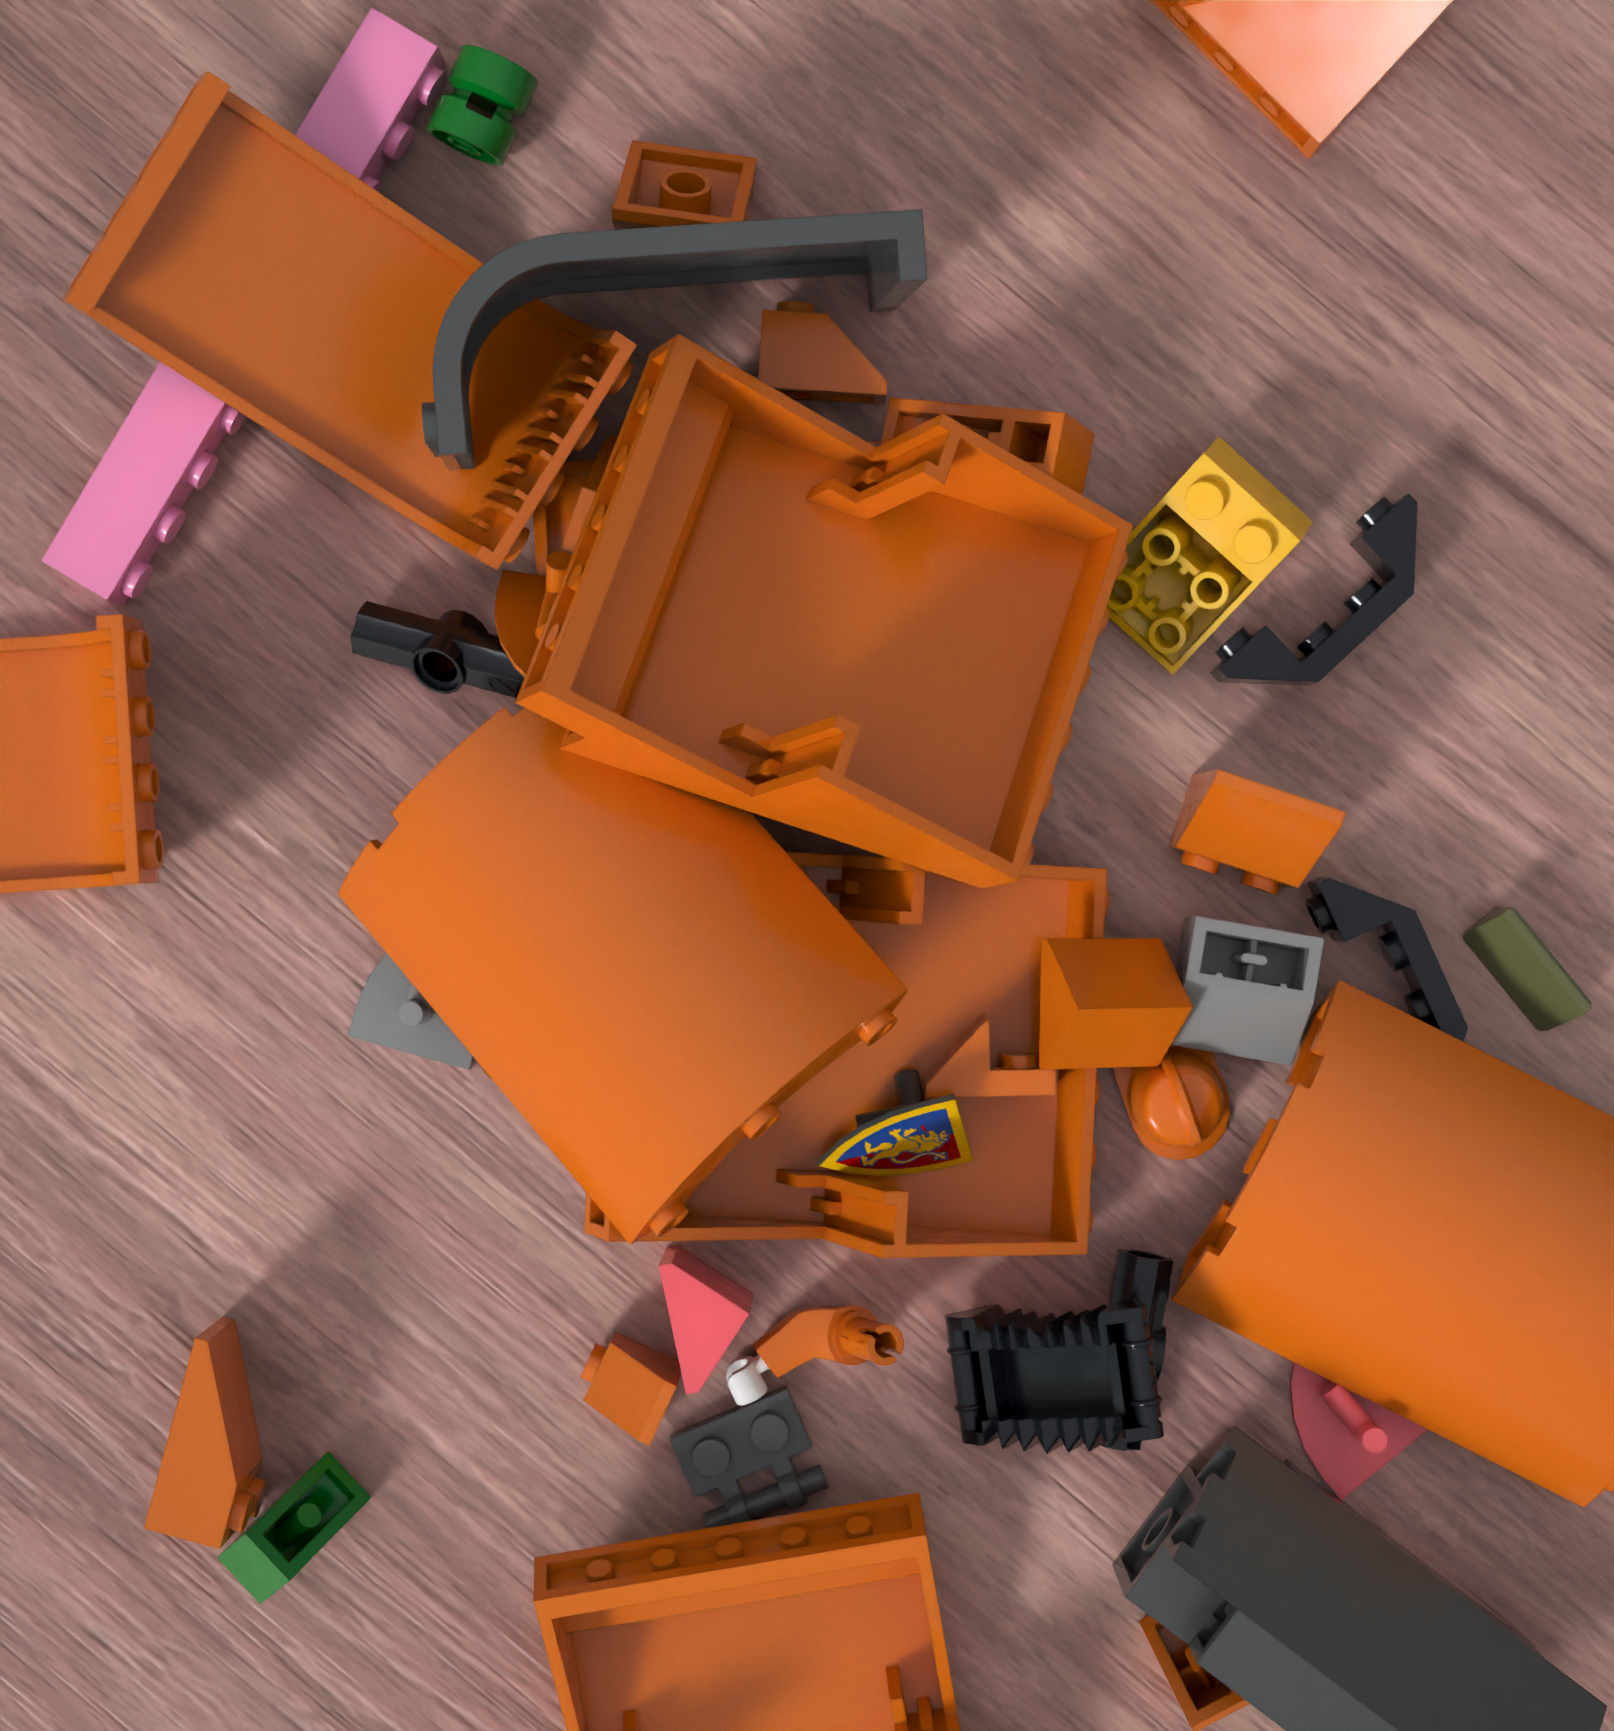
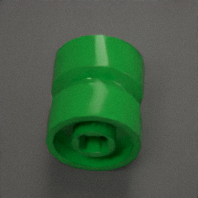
M466 44L461 47L448 77L450 84L454 88L453 93L440 96L426 129L435 139L468 157L489 165L502 166L517 134L511 121L513 118L525 116L539 83L537 78L529 71L511 60L487 49ZM469 102L493 113L492 120L468 109Z

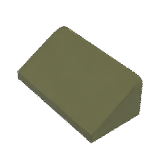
M1495 906L1463 933L1462 936L1465 943L1537 1030H1550L1592 1009L1590 1005L1592 1002L1515 908Z

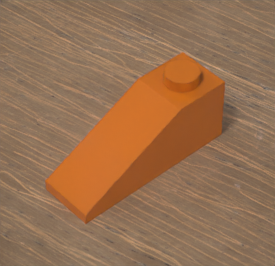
M890 397L881 444L943 413L1083 495L1095 434L1067 413Z

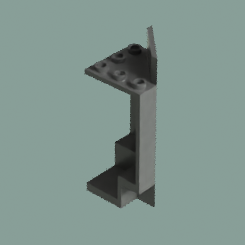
M1234 1426L1200 1472L1191 1465H1186L1112 1564L1125 1598L1187 1643L1199 1666L1286 1731H1600L1607 1709L1606 1704L1548 1662L1530 1641L1340 1500L1324 1486L1288 1459L1282 1462L1236 1426Z

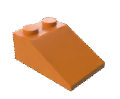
M1216 769L1192 775L1168 847L1183 852L1180 864L1213 875H1217L1219 866L1223 865L1244 872L1240 884L1277 895L1280 885L1299 888L1342 826L1346 812Z
M227 1317L220 1318L194 1339L144 1529L220 1549L235 1531L242 1533L250 1516L256 1517L258 1515L267 1487V1480L258 1477L263 1454L236 1321Z

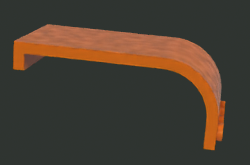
M209 71L204 72L199 76L62 300L375 499L472 558L498 570L503 560L508 563L512 562L528 540L530 530L525 525L538 504L542 507L547 506L559 491L565 477L559 470L572 449L577 452L582 450L595 433L599 424V418L594 416L603 399L607 393L611 396L617 394L628 380L634 367V363L629 358L637 344L616 330L599 329L584 324L539 299L513 311L487 337L477 355L471 374L469 406L475 469L449 471L441 457H434V453H431V449H428V444L425 445L421 404L424 402H434L432 367L434 348L444 315L454 296L466 280L483 263L229 91L231 86Z
M124 614L96 616V628L98 630L0 639V893L159 883L158 869H161L163 866L164 847L161 832L159 829H156L154 802H157L159 799L160 784L156 764L152 763L150 736H153L155 732V710L152 698L147 696L146 669H149L151 665V645L149 635L143 629V622L141 620Z

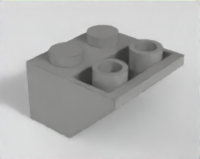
M1201 916L1185 918L1176 972L1193 1008L1171 1045L1291 1066L1314 1004L1325 938Z

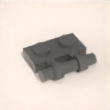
M787 1385L764 1394L752 1403L733 1407L672 1433L670 1436L671 1444L694 1497L718 1488L723 1498L724 1505L703 1513L706 1528L752 1521L785 1506L791 1511L808 1504V1496L829 1488L828 1481L820 1464L797 1473L791 1456L812 1448V1442ZM771 1465L777 1482L745 1495L738 1479Z

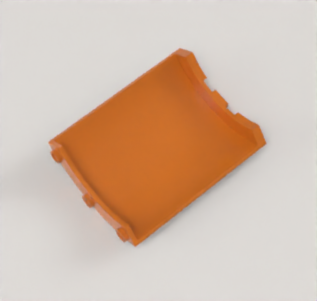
M504 707L444 757L394 809L391 814L399 824L383 844L378 839L368 842L347 874L338 895L631 1245L652 1230L658 1237L672 1230L688 1214L689 1210L684 1204L699 1185L746 1136L750 1140H755L768 1131L782 1116L778 1107L859 1041L863 1040L867 1046H870L882 1038L896 1024L898 1019L892 1012L908 992V989L751 812L560 749L566 730L565 727L527 708H523L512 716Z
M1338 980L1311 1015L1304 1038L1285 1083L1293 1086V1089L1278 1121L1268 1118L1243 1166V1173L1249 1176L1234 1203L1226 1199L1222 1201L1208 1225L1188 1250L1171 1301L1585 1508L1603 1490L1608 1492L1614 1491V1117Z

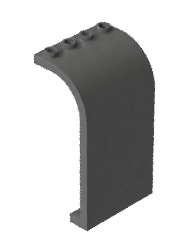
M922 209L560 233L540 236L511 246L484 263L466 280L454 296L444 315L434 348L432 366L434 402H424L421 404L425 445L428 444V449H431L434 457H441L449 471L475 469L469 406V388L473 366L483 343L493 329L513 311L530 302L563 294L867 274L869 312L891 311L899 307L927 280Z

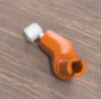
M837 1305L799 1308L778 1322L753 1343L758 1355L754 1358L752 1356H742L730 1362L726 1371L728 1387L736 1404L742 1406L758 1400L767 1392V1386L761 1373L768 1369L779 1378L813 1358L855 1366L869 1360L877 1365L888 1366L895 1363L897 1359L885 1352L889 1350L901 1355L904 1349L903 1334L899 1328L892 1324L877 1322L876 1317L871 1311L861 1306Z

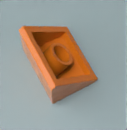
M632 140L612 208L614 228L619 230L749 221L757 158Z
M1041 938L1039 1068L1080 1069L1159 1066L1193 1008L1161 938Z

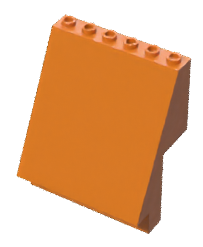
M677 334L649 354L515 703L566 728L559 749L982 889L1017 882L1028 868L1033 857L1034 846L1031 842L1040 814L1047 808L1053 794L1051 780L1059 755L1068 745L1072 735L1070 720L1077 698L1085 689L1090 679L1091 667L1089 661L1096 639L1104 630L1109 619L1110 611L1107 605L1115 580L1120 576L1127 563L1128 552L1125 549L1133 525L943 413L875 447L686 337Z
M786 852L908 989V992L892 1012L898 1020L878 1041L870 1046H867L863 1040L859 1041L792 1094L778 1107L782 1113L780 1119L763 1135L755 1140H750L746 1136L685 1202L684 1205L689 1212L678 1225L661 1237H658L652 1230L636 1242L824 1239L880 1258L1087 1255L1088 1234L1093 1225L1090 1192L1091 1173L1096 1163V1146L1093 1141L1095 1106L1100 1095L1097 1068L1055 1069L1056 1095L955 1097L974 1160L972 1162L915 1174L876 1176L851 1174L821 1167L818 1160L837 1141L858 1128L855 1115L899 1105L894 1082L896 1073L906 1069L918 1071L925 1101L934 1099L925 1097L924 1079L984 1015L989 1018L990 1066H1000L1002 1054H1039L1041 938H1104L1105 915L1110 904V894L1107 887V869L1029 864L1028 868L1020 876L1019 881L982 889L888 857ZM586 1192L584 1233L607 1242H627Z
M919 1492L534 1557L533 1602L567 1731H961Z

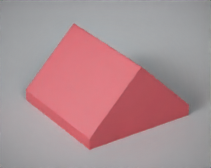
M676 1245L666 1247L659 1263V1270L685 1393L687 1395L700 1391L750 1314L753 1293L683 1247Z

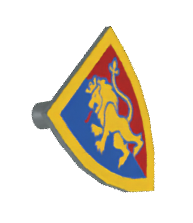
M906 1069L896 1073L894 1076L899 1105L855 1115L858 1128L837 1141L818 1160V1163L821 1167L845 1173L885 1176L932 1171L974 1160L954 1094L925 1101L918 1071Z

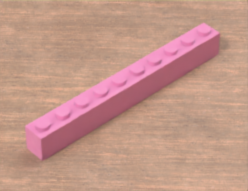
M371 7L295 136L380 193L382 184L378 179L390 159L396 162L406 152L414 135V128L410 125L423 104L427 107L431 106L445 85L447 73L443 70L447 64L438 46ZM159 362L41 561L107 601L124 606L128 597L132 599L137 598L152 576L153 566L149 562L161 542L164 544L170 543L182 527L186 517V512L182 510V507L193 488L202 489L212 477L218 464V457L214 453L226 433L230 435L235 434L247 417Z

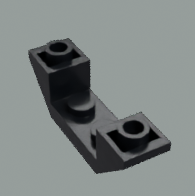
M1408 493L1391 504L1384 496L1355 522L1363 532L1350 545L1380 576L1383 582L1379 585L1373 577L1370 578L1343 603L1351 612L1333 629L1324 621L1297 645V648L1303 654L1299 660L1267 625L1257 629L1252 635L1242 627L1215 652L1222 662L1210 674L1218 682L1303 686L1317 683L1414 594L1417 501Z
M1318 877L1307 882L1313 897L1306 899L1305 903L1319 933L1322 935L1329 932L1333 940L1346 942L1382 925L1385 934L1378 937L1382 953L1394 972L1402 969L1412 991L1404 996L1410 1015L1464 1041L1468 1026L1416 911L1331 878Z

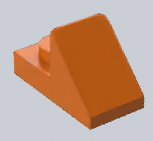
M984 1015L924 1079V1094L926 1098H938L954 1094L955 1097L1056 1095L1055 1069L1039 1068V1054L1037 1053L1002 1054L1001 1065L990 1066L989 1018Z

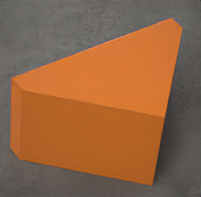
M1149 1615L1138 1620L1193 1731H1199L1250 1704L1199 1666L1187 1643Z

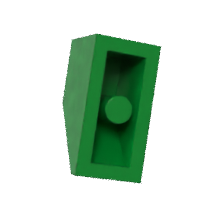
M328 1451L259 1515L217 1558L261 1604L288 1583L370 1500L371 1496Z

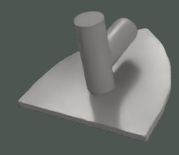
M386 953L368 976L357 1002L348 1036L470 1070L473 1061L471 1053Z

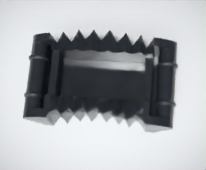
M1128 1298L1108 1308L1103 1304L1092 1311L1087 1309L1077 1315H1074L1073 1311H1069L1057 1318L1054 1313L1038 1318L1036 1311L1023 1315L1020 1308L1005 1315L999 1305H984L945 1315L949 1342L947 1353L951 1356L957 1399L955 1410L959 1413L963 1443L984 1446L999 1438L1002 1449L1019 1441L1023 1451H1027L1040 1443L1045 1453L1048 1454L1062 1445L1070 1453L1085 1444L1088 1451H1092L1106 1441L1109 1446H1113L1124 1438L1129 1443L1163 1437V1422L1158 1419L1162 1416L1160 1403L1163 1399L1158 1394L1157 1383L1152 1380L1156 1377L1154 1363L1149 1359L1153 1358L1152 1344L1154 1343V1338L1150 1336L1149 1324L1144 1322V1319L1148 1318L1146 1304L1142 1303L1140 1298Z

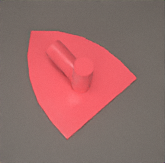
M1293 1362L1290 1379L1292 1413L1303 1449L1321 1477L1340 1500H1343L1428 1430Z

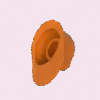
M1171 1045L1159 1066L1113 1068L1115 1080L1132 1128L1142 1145L1157 1156L1176 1161L1196 1158L1212 1149L1225 1133L1230 1117L1229 1097L1213 1052Z

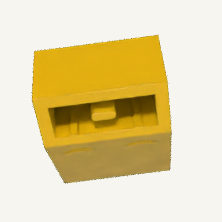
M1218 436L1130 533L1125 549L1128 552L1127 563L1120 576L1115 580L1107 605L1110 611L1109 618L1173 675L1301 541L1313 521Z

